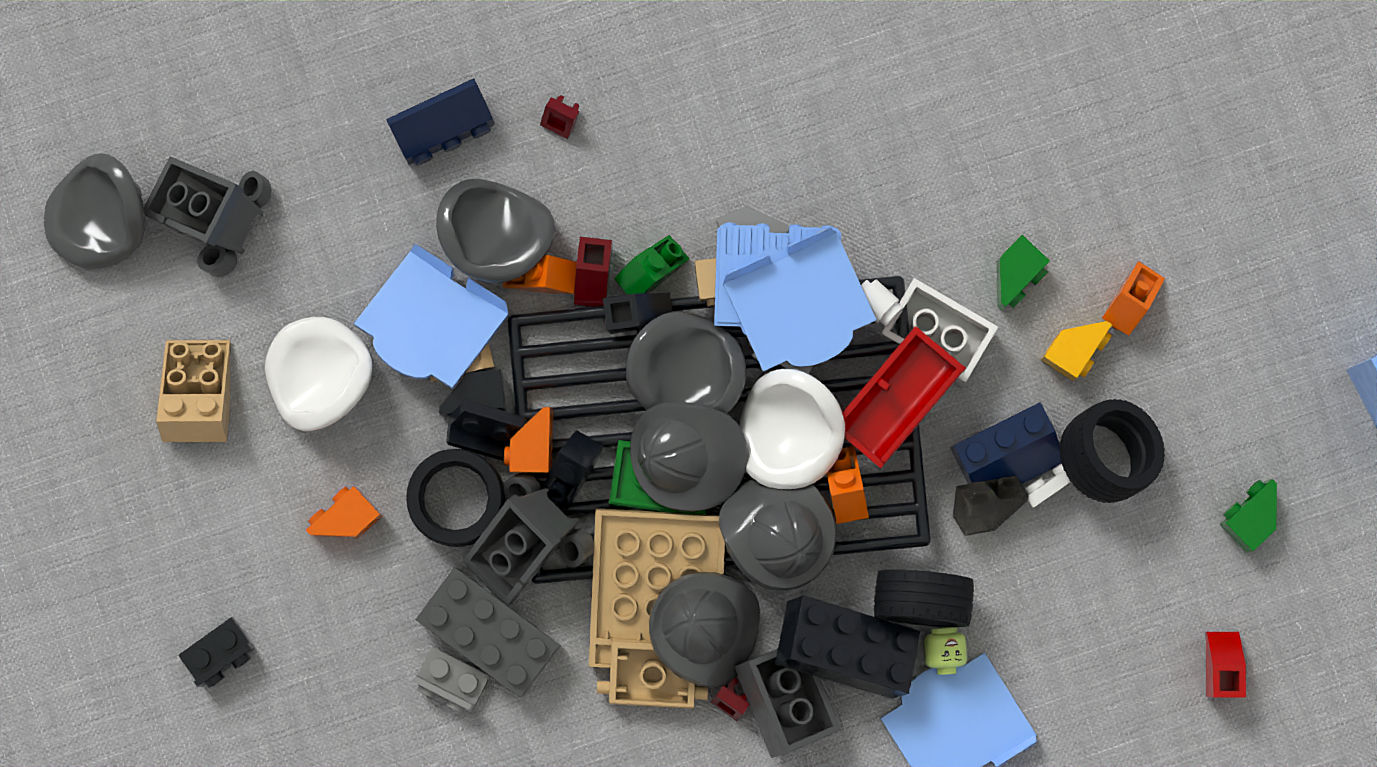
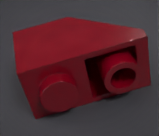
M580 236L576 264L574 305L586 307L604 306L603 298H607L613 249L612 240Z

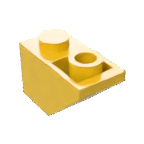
M1104 321L1061 330L1041 358V361L1072 381L1077 379L1079 375L1084 378L1094 364V361L1090 358L1095 350L1099 349L1102 351L1112 335L1108 333V330L1112 324Z

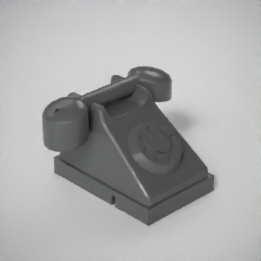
M170 156L144 206L145 216L209 244L202 249L198 256V267L214 277H223L235 269L237 264L236 252L240 254L245 252L242 248V241L253 219L257 215L263 216L264 212L260 207L268 203L271 198L272 188L269 180L256 171L247 172L240 180L238 186L235 183Z
M518 473L505 481L503 490L508 500L463 559L507 606L517 599L535 574L558 548L563 562L572 568L578 567L590 559L594 553V540L591 534L581 528L575 529L579 523L578 519L568 518L548 498L547 493L549 490L547 488L541 490L537 479L527 473Z

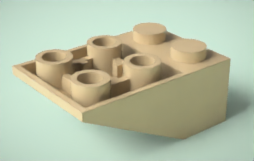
M166 340L156 419L162 442H227L230 417V340Z

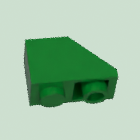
M668 235L635 256L614 280L627 295L650 293L682 267L690 258L682 250L681 246Z
M1021 235L996 261L997 303L1002 311L1007 305L1014 308L1026 296L1022 290L1030 282L1036 286L1048 273L1044 267L1050 260L1024 235Z
M1273 479L1266 480L1264 483L1258 480L1246 491L1249 497L1241 505L1235 502L1223 513L1226 519L1220 525L1246 553L1253 552L1276 530L1277 483Z

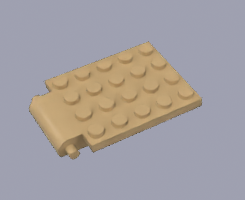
M596 509L589 667L610 668V681H597V694H609V704L694 709L695 699L708 700V687L696 686V684L676 676L661 662L651 644L649 619L657 597L674 580L684 575L699 572L724 574L725 542L719 527V515Z

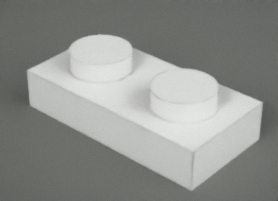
M1059 464L1052 470L1055 475L1044 482L1042 478H1039L1025 488L1028 494L1022 497L1028 508H1034L1070 483L1062 464Z

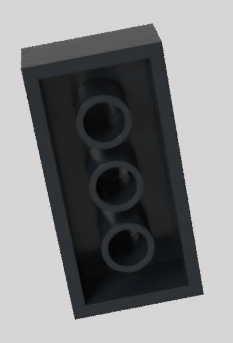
M802 595L787 601L775 664L893 699L909 694L920 630Z

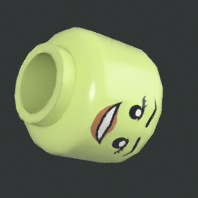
M957 627L932 628L931 634L924 637L925 664L930 668H937V674L939 675L956 674V667L963 666L967 662L965 635L957 632Z

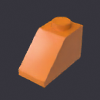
M1138 261L1109 304L1102 319L1111 323L1114 329L1122 331L1129 336L1150 308L1165 278Z
M543 407L510 439V446H505L504 464L505 466H510L509 472L549 474L552 468L553 409L551 407Z

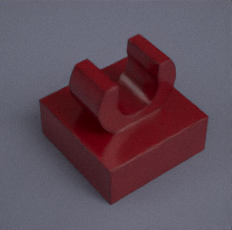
M560 95L556 99L551 97L545 106L540 126L568 139L574 130L580 112L578 111L579 104L575 103L573 107H570L563 103L564 96Z
M734 678L726 687L722 686L710 703L738 721L750 704L746 702L747 697L745 693L740 696L734 692V686L738 682Z

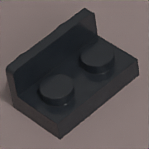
M464 400L448 418L446 443L456 448L504 461L505 446H509L510 439L523 427L524 417Z
M231 617L178 656L194 677V683L197 687L207 685L208 688H211L225 678L222 672L233 665L237 669L251 659L249 653L255 650V647L234 617Z

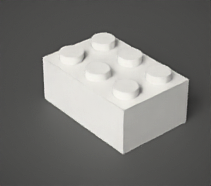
M914 278L899 302L903 309L907 304L909 330L911 332L915 326L918 327L966 367L955 381L964 386L998 326ZM899 315L890 325L883 329L880 338L884 341H894L901 344L904 340L897 335L896 321Z

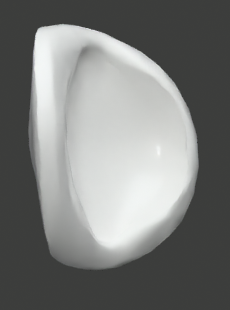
M327 317L304 318L285 326L272 341L265 360L266 380L280 415L287 424L301 431L323 429L347 415L366 392L373 371L369 350L361 338L341 322Z
M779 369L763 375L754 384L747 396L739 424L744 433L748 448V463L745 471L758 483L777 489L803 488L820 480L838 459L845 437L843 413L834 395L815 377L795 369Z

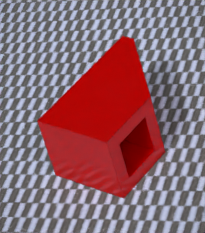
M1205 632L1206 697L1246 698V663L1239 632Z

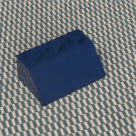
M474 78L386 119L408 165L415 163L416 166L430 161L433 158L432 154L444 149V152H449L462 145L461 140L470 136H473L475 139L486 135L491 131L490 127L495 125Z
M1041 402L950 447L979 505L1062 463L1059 454L1060 443L1056 431Z

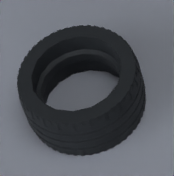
M1109 399L1092 405L1077 415L1066 426L1061 436L1059 454L1066 476L1078 491L1082 492L1086 497L1092 498V500H1097V502L1115 503L1141 492L1159 476L1163 468L1165 448L1162 441L1163 438L1154 420L1142 408L1126 400ZM1095 425L1111 430L1125 444L1130 456L1131 470L1128 477H1122L1110 471L1099 459L1093 440Z
M447 449L430 455L418 465L408 483L406 503L412 522L424 536L441 545L463 547L476 543L505 504V495L500 475L485 458L469 450ZM453 466L469 468L477 473L486 485L488 495L486 510L481 518L470 527L459 530L443 528L435 523L426 511L424 501L426 486L431 478L442 469Z
M880 570L877 574L875 586L874 617L890 622L913 625L969 627L973 610V579L930 571Z

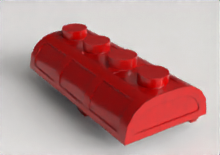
M915 326L842 412L845 421L844 438L878 467L882 468L966 367Z

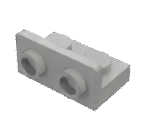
M432 646L413 682L419 685L417 691L433 699L438 694L448 699L446 706L463 714L465 709L469 711L474 710L490 675Z

